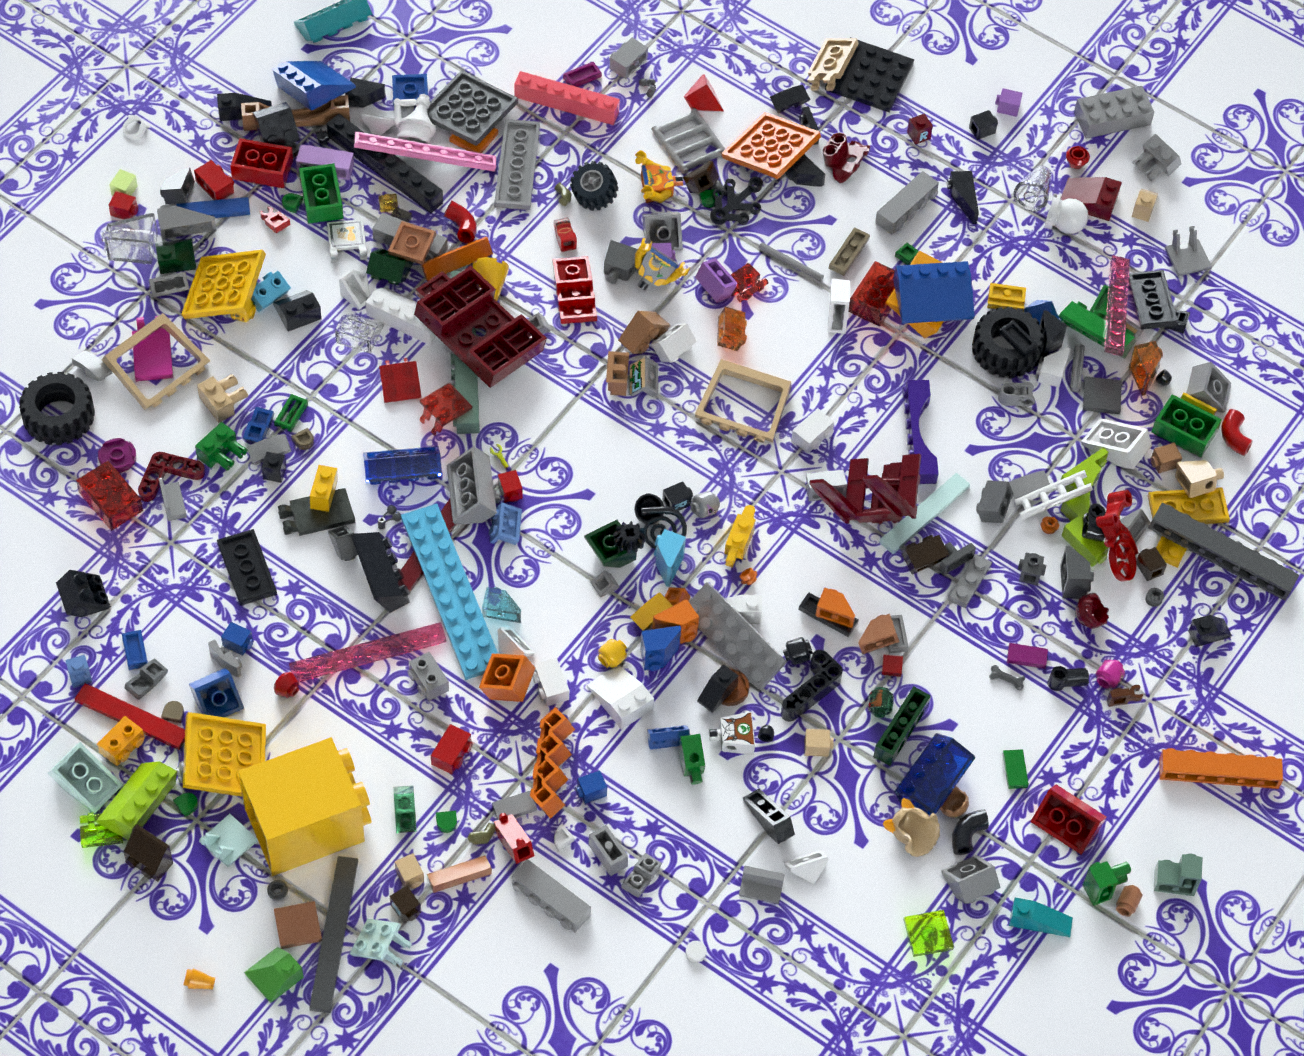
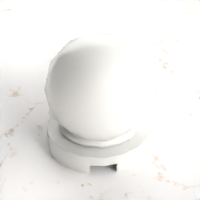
M1054 193L1044 228L1051 230L1052 226H1056L1059 231L1065 234H1075L1085 228L1088 222V210L1085 205L1077 199L1062 201L1060 199L1061 195Z

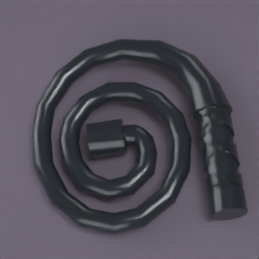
M668 506L641 508L642 515L671 514L676 516L682 525V536L686 537V521L678 510ZM666 516L653 517L644 526L646 543L654 549L657 546L647 536V529L650 524L663 520L671 525L674 533H677L676 525ZM653 525L650 530V536L654 542L656 541L654 531L657 528H661L660 535H662L664 529H666L665 525Z

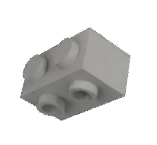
M430 651L409 661L408 675L412 681L415 680L418 684L417 689L421 696L425 695L426 699L430 701L449 691V681Z

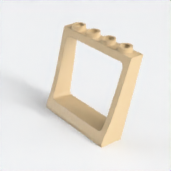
M164 313L101 359L144 410L150 406H153V408L157 407L163 402L162 397L173 395L177 391L176 387L178 385L185 386L192 380L190 376L194 373L197 376L206 370L204 366L210 362ZM163 328L198 360V364L154 397L147 399L117 363V359L156 330Z
M721 359L695 412V418L701 419V422L705 425L717 424L724 431H729V429L737 431L736 434L742 437H747L748 434L754 436V440L764 443L766 440L773 443L792 387L791 381ZM722 375H729L782 393L768 432L704 412Z

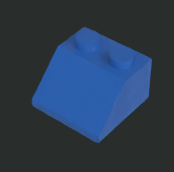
M681 626L641 632L640 652L644 671H657L664 668L680 647Z
M226 668L189 683L195 702L202 714L226 717L244 709L232 675Z

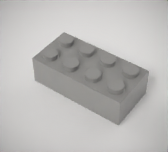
M1143 86L1079 98L1074 109V114L1086 139L1149 126L1155 113Z

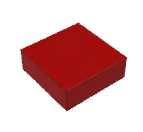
M883 655L882 675L901 677L903 656Z

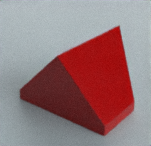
M702 74L683 96L691 110L696 108V110L724 111L714 88L705 74Z

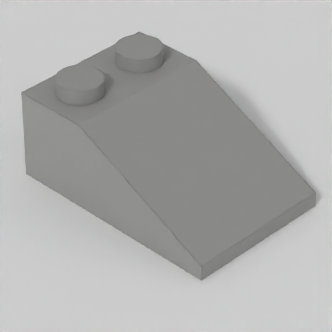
M162 205L157 209L162 239L216 230L215 217L171 205Z

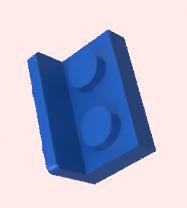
M687 725L647 729L649 749L678 747L680 736L690 735V729Z

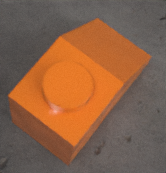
M824 587L815 616L853 628L855 614L843 593Z

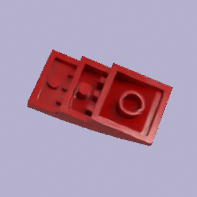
M589 257L552 259L561 324L597 321Z

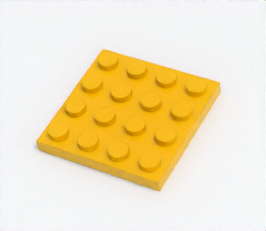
M264 250L201 257L181 313L183 318L190 319L247 312L266 256Z
M188 712L185 725L183 788L242 797L238 771L265 761L266 724Z

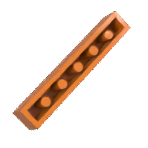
M1162 749L1159 757V780L1279 789L1283 781L1282 759L1273 756L1256 757L1255 755L1243 756L1234 753L1218 754L1212 751L1205 753L1196 752L1195 750Z

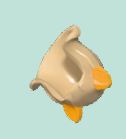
M903 798L901 801L902 808L895 813L892 819L885 820L883 826L887 831L893 833L897 840L905 844L904 849L907 853L911 854V856L920 857L929 853L933 846L937 844L936 841L940 837L938 817L935 813L928 816L926 812L916 808L910 800Z

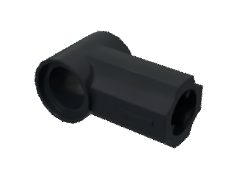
M1056 666L1052 669L1047 684L1054 691H1060L1064 687L1088 686L1089 673L1086 668L1066 669L1062 666Z

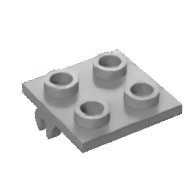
M1195 226L1189 227L1190 235L1188 242L1180 244V234H1177L1178 229L1173 230L1172 245L1165 246V250L1178 276L1212 268L1199 239H1197V230H1194Z

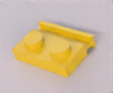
M990 283L987 308L996 309L1003 307V309H1006L1007 307H1013L1012 309H1023L1024 312L1026 288Z
M1163 536L1156 547L1164 561L1177 568L1187 550Z

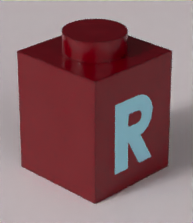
M924 113L909 119L907 133L916 145L931 139L933 125Z

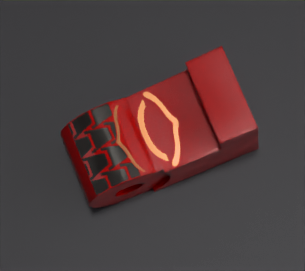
M569 218L554 220V230L560 251L565 252L577 249V237L575 232H573ZM565 242H572L569 246H564Z

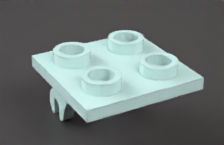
M231 814L227 815L199 840L202 845L227 867L232 865L258 841Z
M367 919L350 955L376 960H384L385 958L392 964L401 966L403 961L390 952L388 947L392 940L404 948L407 946L409 949L412 943L398 933L401 927L400 923Z

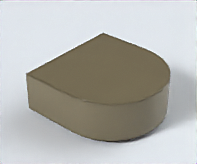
M308 428L291 436L294 444L301 450L310 449L314 444L313 434Z
M178 701L168 702L164 706L161 718L181 723L184 716L183 705Z

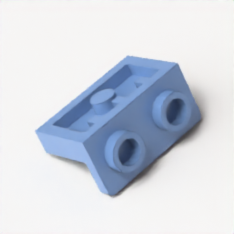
M501 502L496 507L497 513L491 517L492 525L489 529L490 543L494 544L499 539L516 545L519 542L522 509Z

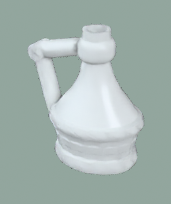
M420 94L417 100H400L398 98L394 100L395 126L399 128L397 139L431 144V138L436 133V128L430 121L427 109L430 106V97L428 95ZM416 106L410 115L402 118L401 107Z

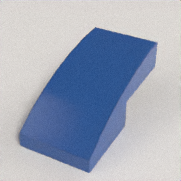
M255 407L252 419L248 421L243 439L255 443L264 440L273 420L274 411Z

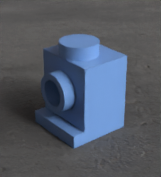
M85 654L65 660L73 688L82 686L85 683H92Z

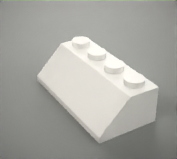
M386 287L375 289L366 301L367 316L428 345H431L436 338V335L414 315L416 301Z

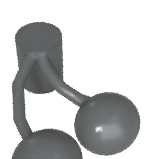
M644 78L640 79V86L650 87L646 95L652 98L656 91V81L654 79H649L648 81Z
M389 505L383 517L378 518L379 529H384L385 523L390 520L396 522L401 520V514L396 512L397 509L394 505ZM386 514H391L392 518L385 521L384 517Z

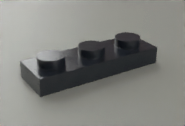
M808 592L799 605L798 610L849 638L859 619L855 618L853 628L815 616L820 598Z

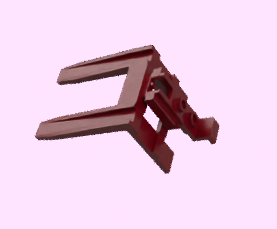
M921 454L902 455V462L884 465L882 477L867 475L868 458L850 459L846 498L824 479L810 480V485L816 494L846 524H849L850 520H857L859 523H878L879 525L885 521H892L895 524L902 520V516H910L912 519H916L918 484H920ZM866 488L872 491L870 509H864Z

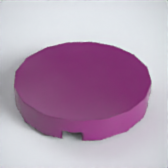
M113 438L106 441L98 451V460L101 467L111 473L125 472L136 461L135 447L131 442L125 441L122 438Z

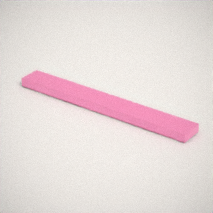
M355 132L354 148L493 172L496 169L495 155L362 132Z

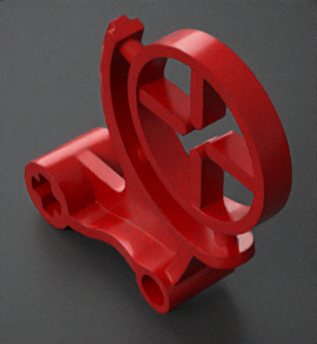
M1129 490L1109 493L1105 515L1096 518V524L1102 529L1105 536L1104 545L1110 547L1109 563L1112 573L1121 582L1130 581L1134 578L1136 573L1135 555L1139 554L1130 531L1120 521L1122 510L1132 505V495ZM1119 544H1121L1125 549L1124 552H1122V549ZM1117 558H1118V559L1121 558V560L1128 559V562H1124V561H1118V562H1117ZM1121 569H1123L1126 577L1121 573Z

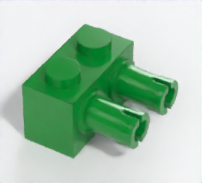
M220 422L195 445L197 459L209 468L218 463L226 471L230 470L234 465V460L226 456L229 451L240 459L248 451L247 448L236 441L235 431L223 422Z
M1106 861L1090 865L1082 886L1093 906L1111 900L1117 885L1128 881L1127 874L1131 873L1130 864L1125 861L1111 867Z

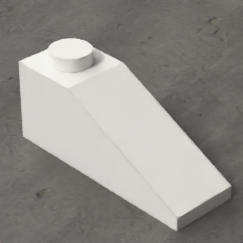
M738 595L725 598L749 623H761L762 595Z

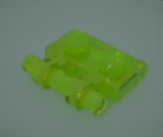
M90 812L87 815L79 816L80 824L88 823L86 826H80L82 848L123 843V837L100 824H95L102 813L94 814V812Z

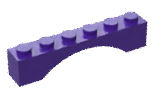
M907 380L906 387L902 389L903 399L906 398L904 414L908 416L905 420V428L909 430L907 445H910L911 448L908 451V455L921 454L920 484H937L939 475L937 457L925 445L919 429V419L930 402L929 380Z

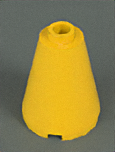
M478 258L476 263L475 261L473 262V268L496 289L494 299L498 301L509 272V265L505 261H502V263L497 262L496 258Z

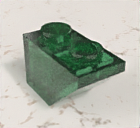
M414 785L393 787L396 833L417 832Z

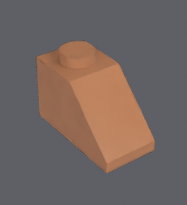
M890 614L879 615L870 621L858 642L862 654L899 642Z

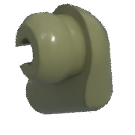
M558 183L554 188L561 195L558 201L561 205L567 206L568 202H571L572 194L564 185Z
M488 823L484 831L469 833L468 841L475 845L487 844L496 831L495 825Z

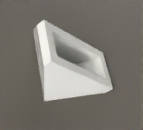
M352 269L339 279L340 295L358 310L364 307L366 301L371 296L367 274Z

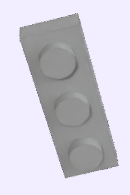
M975 554L948 600L966 609L989 571L992 562Z

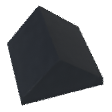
M1043 310L1040 322L1044 330L1043 334L1045 335L1041 354L1042 362L1044 357L1057 352L1062 347L1067 325L1047 310Z

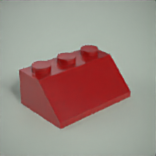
M1055 784L1048 790L1030 822L1082 855L1099 832L1107 816Z

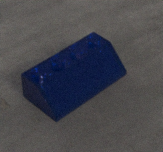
M439 446L363 452L366 483L370 482L371 485L381 484V481L398 483L401 479L418 481L419 478L427 477V479L432 480L442 476Z
M936 733L894 792L900 805L902 799L905 798L910 800L916 808L923 810L928 815L936 814L975 760V755L954 738Z

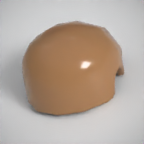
M957 786L948 787L938 795L937 805L944 815L956 818L967 811L969 797Z

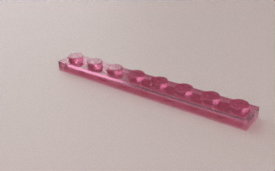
M1112 255L1109 272L1104 352L1122 356L1125 349L1130 259Z
M439 622L289 663V668L298 682L442 644L447 642L442 624Z

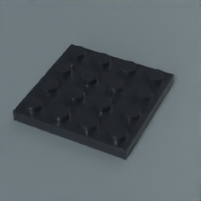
M858 40L859 44L841 79H835V88L829 92L890 113L914 65L915 59Z

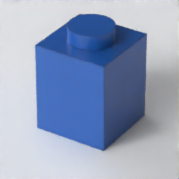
M230 622L221 636L223 647L242 656L247 650L251 649L254 642L252 631L233 622Z
M600 770L577 778L576 794L578 798L583 799L584 804L607 796L608 787Z

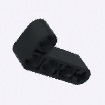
M816 650L813 652L810 669L815 675L783 700L781 717L785 721L791 722L796 720L841 683L843 669L826 651Z

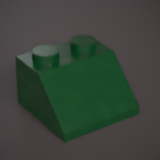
M380 248L370 253L366 274H370L373 279L381 280L383 278L387 279L390 284L399 285V283L406 280L414 262L389 255L388 250Z
M618 519L584 535L602 565L606 567L621 568L635 561L637 553L634 551H630L627 554L626 550L620 552L619 547H615L613 533L616 531L617 526H621Z

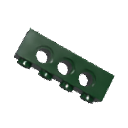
M913 686L876 744L874 758L891 767L927 710L931 695Z

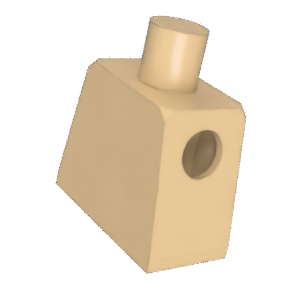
M1206 460L1177 462L1175 478L1188 497L1192 498L1214 491L1217 480L1224 478V472L1222 468L1213 469Z

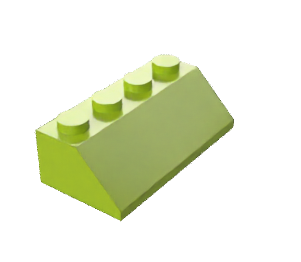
M160 761L141 763L99 816L96 823L129 840L134 827L137 824L143 827L175 786L177 771Z

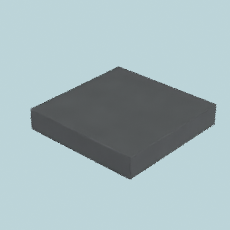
M1085 376L1083 410L1120 414L1122 380Z

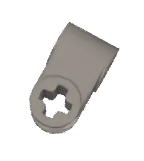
M1005 382L1001 386L998 401L1004 406H1032L1035 403L1032 393L1034 385L1030 382Z

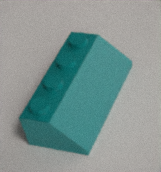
M341 0L294 21V25L306 41L316 43L321 41L324 35L332 36L338 33L337 30L342 27L343 29H348L356 21L360 23L368 20L367 16L372 15L367 0Z

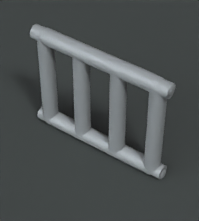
M696 108L692 109L691 113L659 127L653 126L651 128L656 138L683 174L688 173V170L721 156L722 152L726 150ZM693 119L699 124L668 139L662 134ZM702 131L708 136V138L676 152L671 146ZM712 143L717 148V150L685 164L680 159V157Z

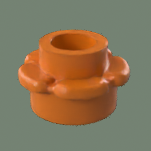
M1044 517L1041 522L1043 532L1046 534L1055 533L1059 529L1058 520L1055 517Z
M752 568L744 570L739 576L742 580L741 583L753 584L757 580V571H754Z

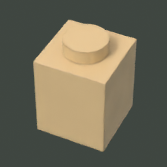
M806 729L804 756L828 757L830 749H833L834 738L830 737V730Z
M414 853L395 861V871L404 887L407 885L408 888L414 889L424 882V873Z

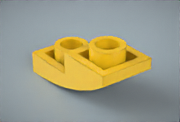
M659 592L641 606L630 618L645 631L653 624L654 615L673 605Z

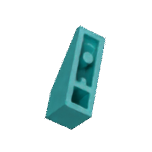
M1015 897L1011 907L1009 926L1070 937L1073 917L1036 901Z

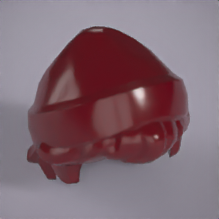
M1089 593L1079 599L1075 616L1083 626L1095 629L1108 623L1109 615L1107 613L1109 609L1104 607L1097 593Z

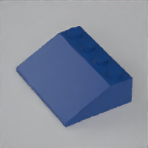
M286 61L279 63L272 69L277 87L311 111L356 88L354 83L322 61Z
M968 261L896 266L893 281L902 324L975 318L972 279Z

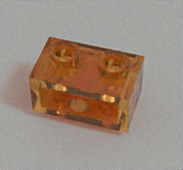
M724 307L718 316L717 346L738 351L746 343L747 335L745 334L747 320H745V312Z

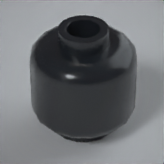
M803 637L787 641L785 644L786 649L783 650L786 661L790 660L793 665L809 661L811 654H813L809 640H805Z

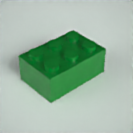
M335 163L299 168L300 184L308 224L344 219Z
M1172 394L1157 416L1151 433L1171 443H1175L1177 446L1202 458L1217 434L1222 419Z

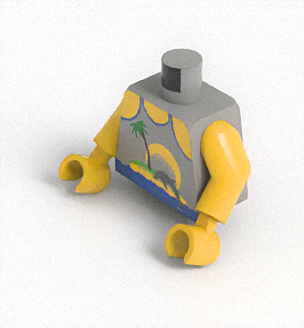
M646 238L642 239L641 245L635 253V268L637 273L642 276L637 284L638 287L646 291L651 283L659 287L688 274L690 267L684 269L685 262H682L679 266L676 261L654 248L652 241L650 244H646Z

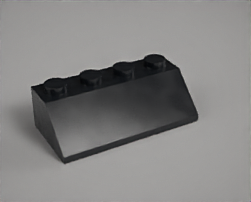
M380 532L352 534L351 537L374 600L389 613L410 603L408 598L410 592L407 586L403 584L402 579H404V576L396 565L398 559L391 551L392 543L390 539L384 537Z

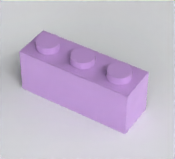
M301 145L296 159L297 172H299V168L335 163L337 179L349 181L354 167L353 153L311 145Z

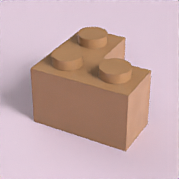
M637 311L618 341L633 354H642L649 348L651 340L659 338L668 331L671 325L656 312Z

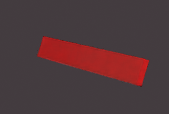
M86 683L75 697V702L117 722L126 716L142 728L145 735L180 750L185 742V729Z

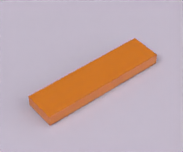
M485 236L425 261L421 266L426 280L429 281L442 271L447 274L474 261L476 262L478 258L488 257L493 252L488 237Z

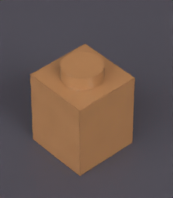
M1175 443L1154 448L1150 458L1151 464L1156 468L1158 474L1176 469L1177 462L1182 460V456Z

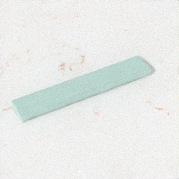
M955 473L917 506L916 519L906 516L885 534L879 543L889 552L895 554L970 488V483L958 473Z

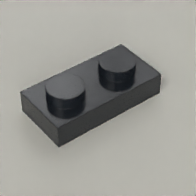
M809 106L803 107L802 113L799 116L800 124L819 131Z

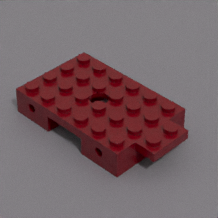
M469 266L451 279L442 271L415 290V294L420 300L417 301L414 315L488 387H493L544 350L547 338L522 314L514 318L494 299L496 289L472 266ZM474 327L477 329L483 328L486 334L478 337L473 334L472 329Z

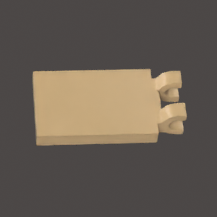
M857 38L825 39L808 71L809 78L807 81L812 83L811 91H818L820 80L828 83L826 86L827 91L834 90L835 79H841L859 44Z

